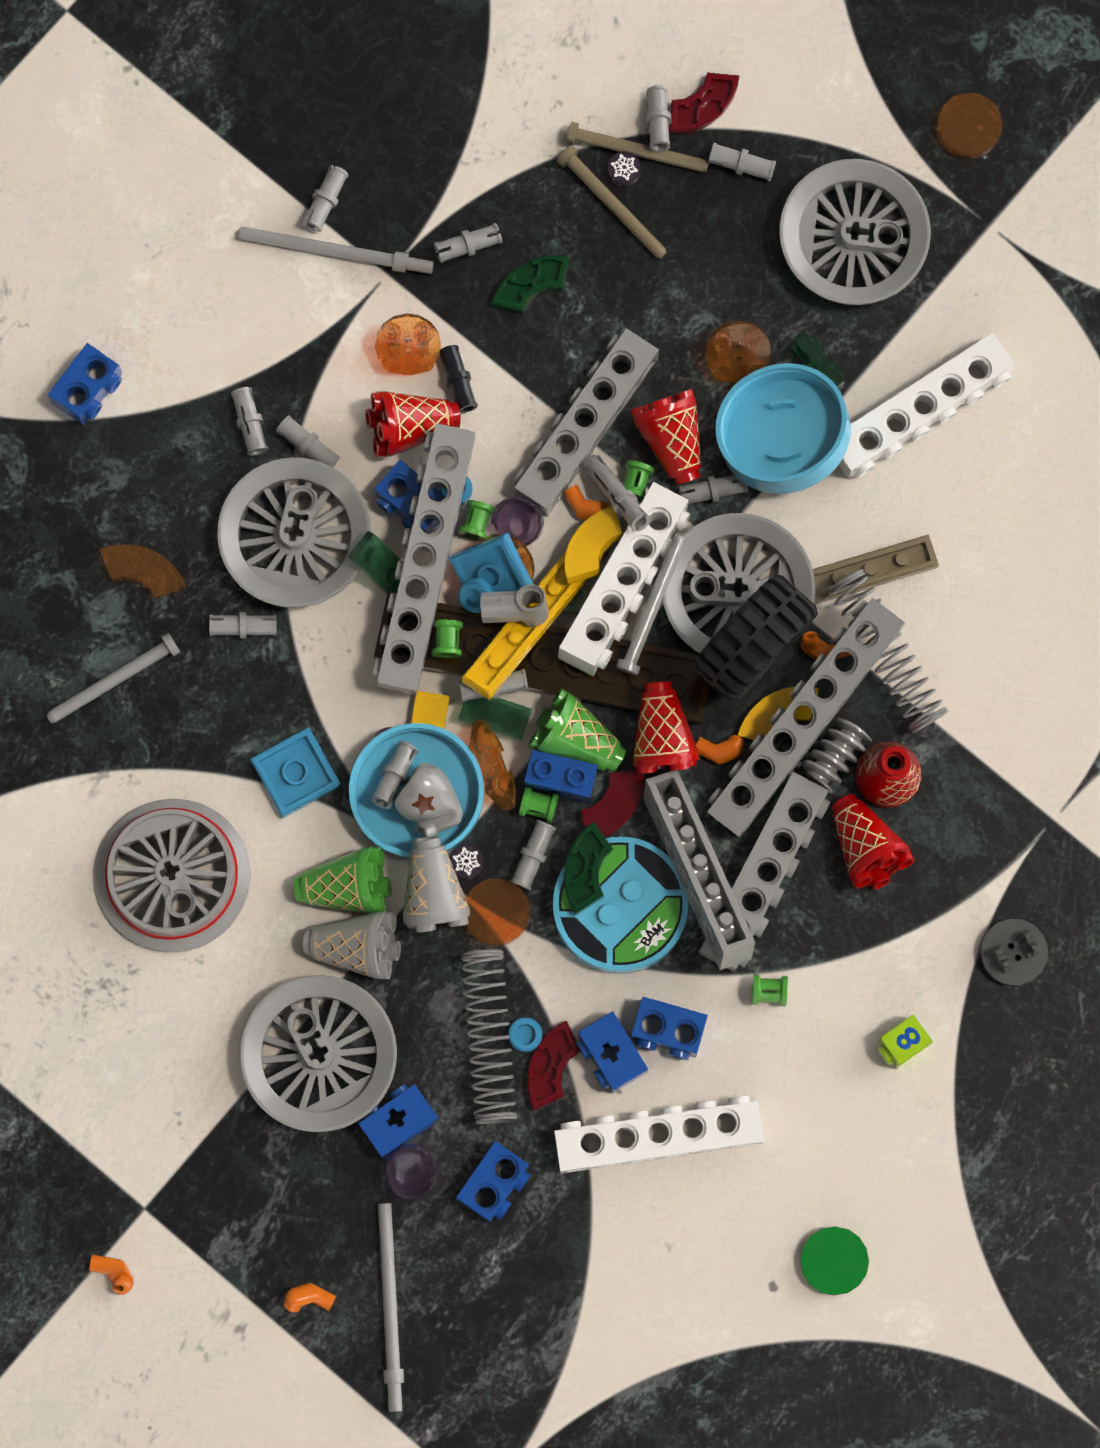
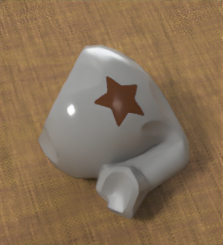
M420 763L394 800L395 808L401 816L409 821L417 822L415 828L420 834L419 838L436 836L439 832L458 825L463 815L460 802L449 778L443 770L430 763Z

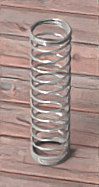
M864 569L850 574L827 590L829 595H834L848 589L837 598L834 605L839 606L855 600L844 609L841 616L852 615L854 611L846 612L875 590L872 587L856 596L839 602L868 579V576H865L866 572H864ZM855 618L850 621L848 627L855 621ZM864 626L860 631L857 632V639H861L869 635H872L875 633V631L872 630L866 634L860 635L863 631L870 627ZM899 632L892 642L898 639L902 635V633ZM875 635L865 642L864 645L871 643L875 639ZM904 644L882 654L879 659L890 654L892 655L884 660L875 669V672L880 673L901 664L882 680V684H888L905 677L889 691L888 695H895L914 687L896 702L895 706H903L921 698L902 715V717L907 718L928 709L909 725V730H912L911 733H915L947 714L949 710H946L947 707H943L922 719L942 704L943 700H938L909 713L913 708L935 693L936 689H930L901 702L929 680L926 677L894 691L922 669V666H918L887 680L916 656L911 655L880 669L909 646V644Z
M486 949L464 952L460 955L462 957L461 960L467 963L462 965L461 969L476 974L469 975L462 981L464 984L478 987L468 989L463 994L467 998L480 999L465 1005V1009L468 1011L480 1012L469 1016L466 1022L471 1025L481 1026L469 1030L467 1035L472 1038L483 1039L469 1044L468 1048L472 1051L485 1052L471 1057L469 1062L477 1065H488L470 1072V1075L473 1077L486 1078V1080L474 1083L471 1088L476 1091L489 1092L474 1097L472 1101L477 1104L492 1105L476 1110L474 1112V1122L476 1124H493L515 1121L518 1118L515 1112L478 1113L490 1109L513 1106L516 1102L477 1101V1099L491 1095L514 1092V1088L489 1089L475 1087L488 1082L513 1079L514 1076L474 1074L478 1071L509 1066L513 1063L473 1061V1059L483 1056L511 1052V1049H480L472 1047L485 1042L509 1039L510 1036L470 1034L482 1029L507 1026L510 1023L469 1021L484 1015L507 1012L508 1009L469 1008L471 1005L482 1002L506 999L507 996H473L467 994L480 989L505 986L506 983H473L466 981L482 975L504 973L505 970H473L465 968L480 962L502 960L504 958L503 951L499 949Z

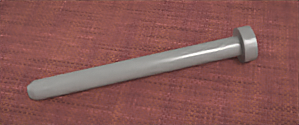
M677 534L673 537L624 660L619 659L616 668L634 676H637L640 667L636 664L686 543L685 537Z
M167 633L162 636V643L50 710L46 715L51 723L58 722L167 654L171 653L173 657L179 654L180 650L170 634Z

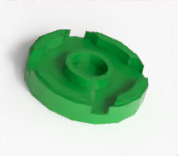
M834 1226L823 1228L809 1237L802 1248L800 1262L802 1274L811 1287L820 1293L835 1296L847 1294L861 1284L867 1275L869 1258L867 1248L859 1236L849 1229Z

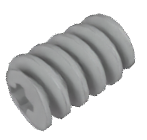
M837 718L834 721L836 729L830 728L827 730L826 736L829 740L821 739L818 742L820 750L814 749L810 752V757L813 761L805 760L802 763L806 777L810 781L828 789L829 794L834 793L828 784L830 781L838 784L842 782L837 775L838 770L845 773L850 772L844 762L848 760L857 763L858 759L853 753L854 749L861 752L866 751L861 740L864 739L872 742V739L861 728L842 718Z

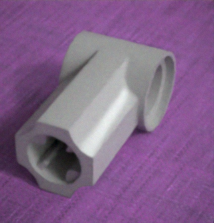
M525 585L519 591L484 592L480 596L483 623L522 621L528 626H538L544 623L549 615L545 592L537 585ZM530 603H538V604H539L538 606H536V607H534V608H527V607H526V606H527L528 604H530Z

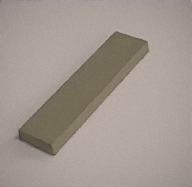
M929 534L813 569L815 579L814 605L841 596L848 589L834 595H829V592H827L828 588L860 569H864V572H866L865 576H868V579L847 595L938 568L939 563Z

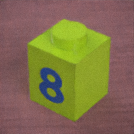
M913 1014L880 1037L878 1043L881 1046L877 1050L888 1065L893 1063L898 1069L929 1047L933 1041Z

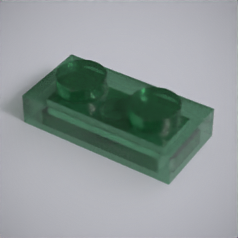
M805 330L793 338L791 347L806 366L826 375L841 391L845 382L843 379L845 376L844 372L835 361L829 362L822 353L824 348L820 341L814 335L809 337Z
M367 531L347 557L386 594L387 592L397 593L400 581L394 578L398 560L401 559L374 533Z
M485 697L472 699L463 703L458 722L522 742L532 709L501 698L493 699L492 697L490 700Z

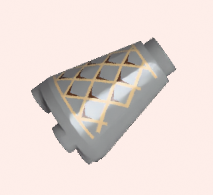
M431 836L414 839V848L410 851L403 909L404 924L407 925V928H415L416 932L436 930V924L448 923L450 927L468 924L470 908L446 848L440 842V837Z
M375 912L307 928L303 937L305 955H311L313 959L374 979H390L392 962L398 961L401 954L400 941L395 940L394 934L397 925L396 914L393 912Z

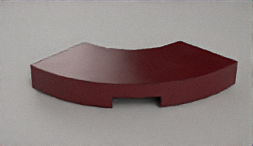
M707 72L704 84L695 94L685 99L672 100L670 112L672 122L669 125V135L693 133L719 119L735 97L740 75Z
M637 769L610 773L609 787L604 797L594 806L581 810L583 830L594 821L605 838L618 832L631 818L639 804L643 790L644 774H637Z
M567 1020L557 1025L545 1035L531 1058L527 1075V1089L533 1111L564 1097L561 1085L563 1071L568 1062L581 1051L576 1045V1039Z

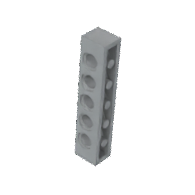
M627 328L621 336L618 334L614 335L606 348V351L609 352L603 362L599 360L595 362L587 375L590 380L585 388L578 387L569 400V404L572 405L566 415L560 413L550 428L553 431L547 442L544 440L539 442L532 453V457L535 459L527 469L523 466L513 480V483L516 485L514 487L515 496L546 517L554 509L563 496V492L567 490L583 467L584 461L591 456L658 360L659 349ZM617 362H624L629 365L630 370L627 373L619 374L612 369V366ZM605 388L611 392L612 396L607 400H599L594 396V392L597 389ZM580 415H588L593 419V423L588 427H581L575 422V419ZM562 441H569L575 448L572 452L564 454L559 452L556 447ZM548 467L556 472V476L551 480H543L538 476V472Z
M678 770L646 779L643 799L719 969L722 970L751 960L755 940Z
M792 772L732 887V892L753 937L754 935L759 938L762 936L769 922L764 917L769 906L777 907L785 891L779 888L785 876L792 878L800 860L794 857L800 846L807 849L815 833L814 830L810 829L815 817L822 820L830 804V801L825 799L829 791L828 789L795 772ZM793 807H800L806 812L807 818L803 822H794L790 819L788 811ZM784 836L790 840L791 849L786 852H780L775 849L773 840L776 837ZM762 866H770L775 870L776 878L770 882L763 881L759 878L757 870ZM754 895L760 900L761 907L757 911H748L743 907L742 899L745 896ZM705 939L699 954L716 963ZM748 961L728 967L727 969L735 972L738 965L745 968Z

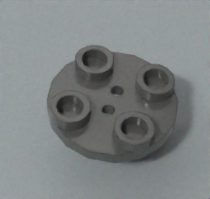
M1007 919L996 923L987 931L980 944V957L985 970L994 980L1004 986H1020L1032 982L1042 973L1048 960V946L1044 935L1035 925L1023 919ZM1008 944H1013L1014 948L1009 949ZM1016 955L1020 956V961L1015 960Z

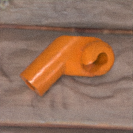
M574 485L563 492L573 512L580 520H587L595 513L610 507L603 500H586L578 485Z
M808 631L801 637L800 645L803 652L814 660H817L822 653L828 656L835 645L825 643L817 637L818 634L816 632ZM841 653L837 659L850 656V653Z
M732 735L728 740L719 744H714L700 737L696 744L699 755L716 764H725L739 758L745 746L744 740L737 735Z
M92 1255L89 1271L107 1274L113 1285L112 1289L116 1294L125 1295L132 1289L134 1285L133 1276L123 1260Z
M306 1283L288 1290L283 1304L286 1310L292 1313L299 1312L302 1306L314 1303L329 1311L337 1296L313 1283Z

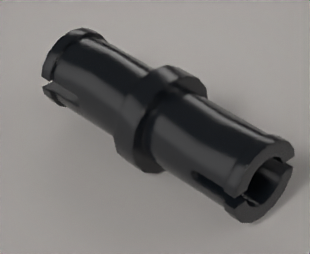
M449 345L440 349L438 354L441 357L447 375L445 383L448 388H451L454 400L459 406L460 414L475 410L478 404L475 401L470 385L471 375L469 371L465 370L459 346Z

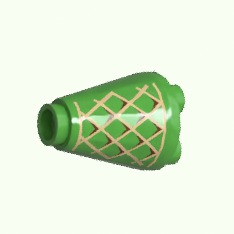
M562 688L559 689L552 701V709L545 708L537 719L536 725L540 727V730L537 729L528 743V747L536 751L595 764L602 771L608 769L614 772L623 760L626 749L620 746L621 742L574 695Z
M364 847L308 869L302 875H296L294 878V892L297 901L305 902L308 905L366 914L384 912L385 897H391L392 885L390 878L384 877L385 856L381 847Z

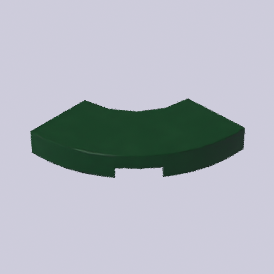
M559 255L538 257L511 271L498 286L493 296L491 307L523 314L528 303L537 295L547 291H563L570 257Z
M594 821L575 839L565 864V891L575 915H578L604 897L599 885V870L603 860L613 851V848Z

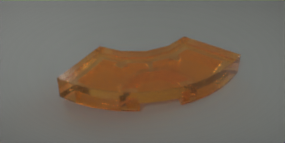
M127 544L99 549L113 582L125 579L137 581L147 587L155 599L187 587L174 565L151 549Z
M483 719L477 720L472 723L468 748L477 758L485 780V793L504 811L515 808L516 800L512 770L507 771L500 753L504 751V748L494 731Z

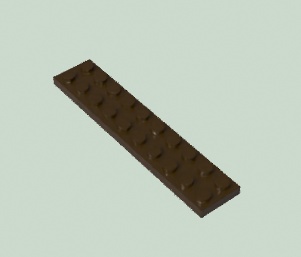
M388 592L374 659L376 657H383L385 645L380 644L381 633L384 625L390 626L392 613L387 612L391 594ZM438 603L434 622L435 620L443 619L463 622V628L459 630L458 648L462 650V655L459 658H438L432 656V649L435 648L436 629L432 627L423 669L463 677L507 622L483 623L481 612L472 613L463 607ZM411 615L404 616L399 622L400 628L404 631H412L418 625V620ZM551 625L513 671L525 669L528 688L531 691L556 695L559 689L562 688L581 701L636 712L640 710L642 692H645V683L671 681L672 689L676 690L687 722L702 724L709 683L695 671L693 662L698 654L644 644L636 664L640 667L637 676L617 669L618 660H624L631 641L621 639L620 642L617 640L613 641L609 648L613 653L604 670L598 668L593 677L558 659L559 647L569 628ZM594 633L586 635L592 641H600L604 638L603 635ZM397 648L392 653L391 658L394 662L403 664L410 659L411 653L406 648Z

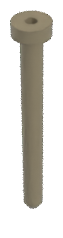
M572 121L566 144L573 146L575 141L699 172L707 171L709 164L705 159L669 150L660 153L650 150L649 145L580 129L579 123Z
M573 145L568 147L558 157L557 163L561 167L567 165L656 258L661 259L666 254L665 247L577 157L579 151Z

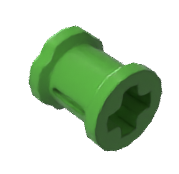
M628 460L625 462L627 471L623 486L626 490L632 491L636 495L637 500L642 502L646 496L645 489L650 475H653L654 468L642 462Z
M467 500L466 507L468 511L464 524L459 527L458 533L466 538L483 542L487 537L485 531L491 515H494L495 508L480 501Z
M447 619L435 620L433 628L436 629L435 648L432 649V656L438 658L461 657L462 650L458 649L459 630L463 628V622Z
M526 787L519 815L525 816L528 814L546 819V823L552 824L559 795L553 794L549 796L533 792L531 788Z
M754 974L752 1005H757L758 1002H774L786 1007L788 976H782L781 979L760 978L758 974ZM763 989H767V990H777V991L775 992V991H762V990H763Z

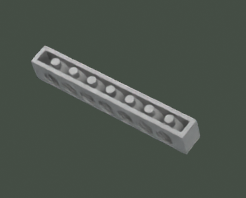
M436 423L434 432L428 431L424 451L429 452L427 464H420L416 483L422 484L419 496L413 495L409 515L415 516L412 529H405L402 547L407 548L405 561L398 560L394 579L399 580L400 583L397 593L391 592L387 612L392 613L390 626H383L380 644L385 645L382 658L376 657L372 677L378 678V687L413 695L418 693L474 447V431ZM449 455L454 459L455 463L449 469H441L436 465L438 457ZM434 487H442L448 494L444 500L436 502L429 498L430 490ZM427 519H435L439 522L440 528L433 534H427L421 529L422 523ZM420 551H427L433 556V559L429 565L419 566L414 562V556ZM413 583H419L426 589L424 595L418 599L411 598L406 593L407 588ZM407 615L414 616L418 620V625L412 631H404L399 626L401 618ZM406 648L411 653L410 659L403 664L394 662L391 658L394 650Z
M871 598L869 602H866L864 599L861 601L851 615L855 618V621L848 630L842 627L831 641L835 647L828 656L822 653L810 668L814 674L808 682L805 683L801 680L789 695L794 700L785 710L780 707L769 721L773 727L768 734L763 736L760 733L749 747V750L752 752L751 756L745 763L741 760L737 762L728 774V777L732 779L724 790L718 787L707 803L711 807L707 813L738 837L743 836L906 623L874 598ZM863 626H871L875 631V639L868 645H862L857 640V631ZM841 653H851L855 660L853 668L847 672L840 671L836 666L837 657ZM823 679L830 680L834 686L833 694L826 699L818 697L815 691L817 683ZM801 706H808L813 712V719L808 725L802 726L795 720V712ZM783 732L788 733L793 741L792 747L786 752L778 751L774 744L776 736ZM761 759L769 761L772 766L770 776L765 779L758 778L754 773V765ZM739 786H745L751 792V800L744 806L737 804L733 797L735 789Z

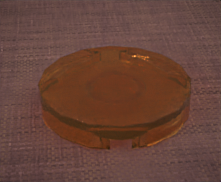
M962 93L952 97L943 105L938 116L937 133L940 141L955 155L976 158L987 154L996 146L1002 132V117L998 107L989 98L978 93Z
M488 879L474 886L467 895L466 901L470 908V916H468L469 923L466 924V927L471 935L480 942L492 946L507 945L520 938L528 927L530 918L529 900L523 890L515 883L505 879Z

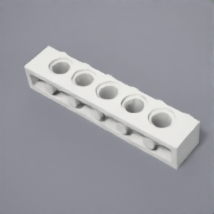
M992 332L851 424V437L847 451L839 463L848 478L855 474L859 477L864 476L875 467L874 462L883 456L886 459H890L903 449L901 445L912 438L915 442L930 432L928 427L939 421L943 424L957 414L955 409L965 403L968 406L975 404L984 397L983 391L992 385L997 389L1007 383L1012 378L1010 374L1014 369L1015 363ZM979 367L984 371L985 377L975 379L969 374V369ZM948 384L953 385L958 390V395L953 397L946 396L942 392L941 387ZM918 402H924L930 406L931 412L920 414L915 410L914 405ZM898 420L903 424L904 429L900 432H893L887 427V422ZM869 437L876 442L877 447L872 450H866L861 447L859 441L862 438Z
M655 482L652 483L640 507L649 515V524L653 521H660L665 524L666 528L654 530L648 524L641 531H633L630 525L627 527L561 643L558 659L593 677L598 668L605 669L613 653L609 648L614 640L620 642L628 627V623L625 622L630 612L635 614L644 599V596L641 595L646 584L649 586L653 584L660 569L656 567L661 556L665 558L675 531L677 529L682 531L689 520L690 513L687 512L688 499ZM644 548L650 552V555L646 558H640L634 554V551ZM621 576H630L635 580V583L627 586L621 584L618 579ZM607 603H613L620 610L616 613H608L602 607ZM591 631H598L604 638L600 641H592L586 635Z
M749 1096L729 1099L730 1105L716 1107L715 1101L695 1104L696 1110L682 1112V1106L661 1109L662 1115L649 1117L648 1111L628 1114L629 1120L615 1122L614 1116L594 1119L595 1125L581 1127V1121L560 1124L561 1130L554 1131L560 1174L763 1144L764 1137L758 1101L750 1102ZM722 1115L731 1116L735 1121V1129L730 1133L721 1132L716 1126L717 1118ZM695 1120L701 1125L702 1132L698 1137L689 1138L683 1133L682 1126L686 1121ZM654 1125H662L668 1132L667 1140L662 1143L653 1142L648 1134L649 1129ZM621 1130L630 1131L634 1136L633 1145L628 1148L619 1147L615 1142L616 1133ZM587 1135H594L600 1140L601 1147L595 1153H587L581 1147V1140Z

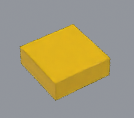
M418 691L415 697L411 723L430 724L445 729L450 696Z

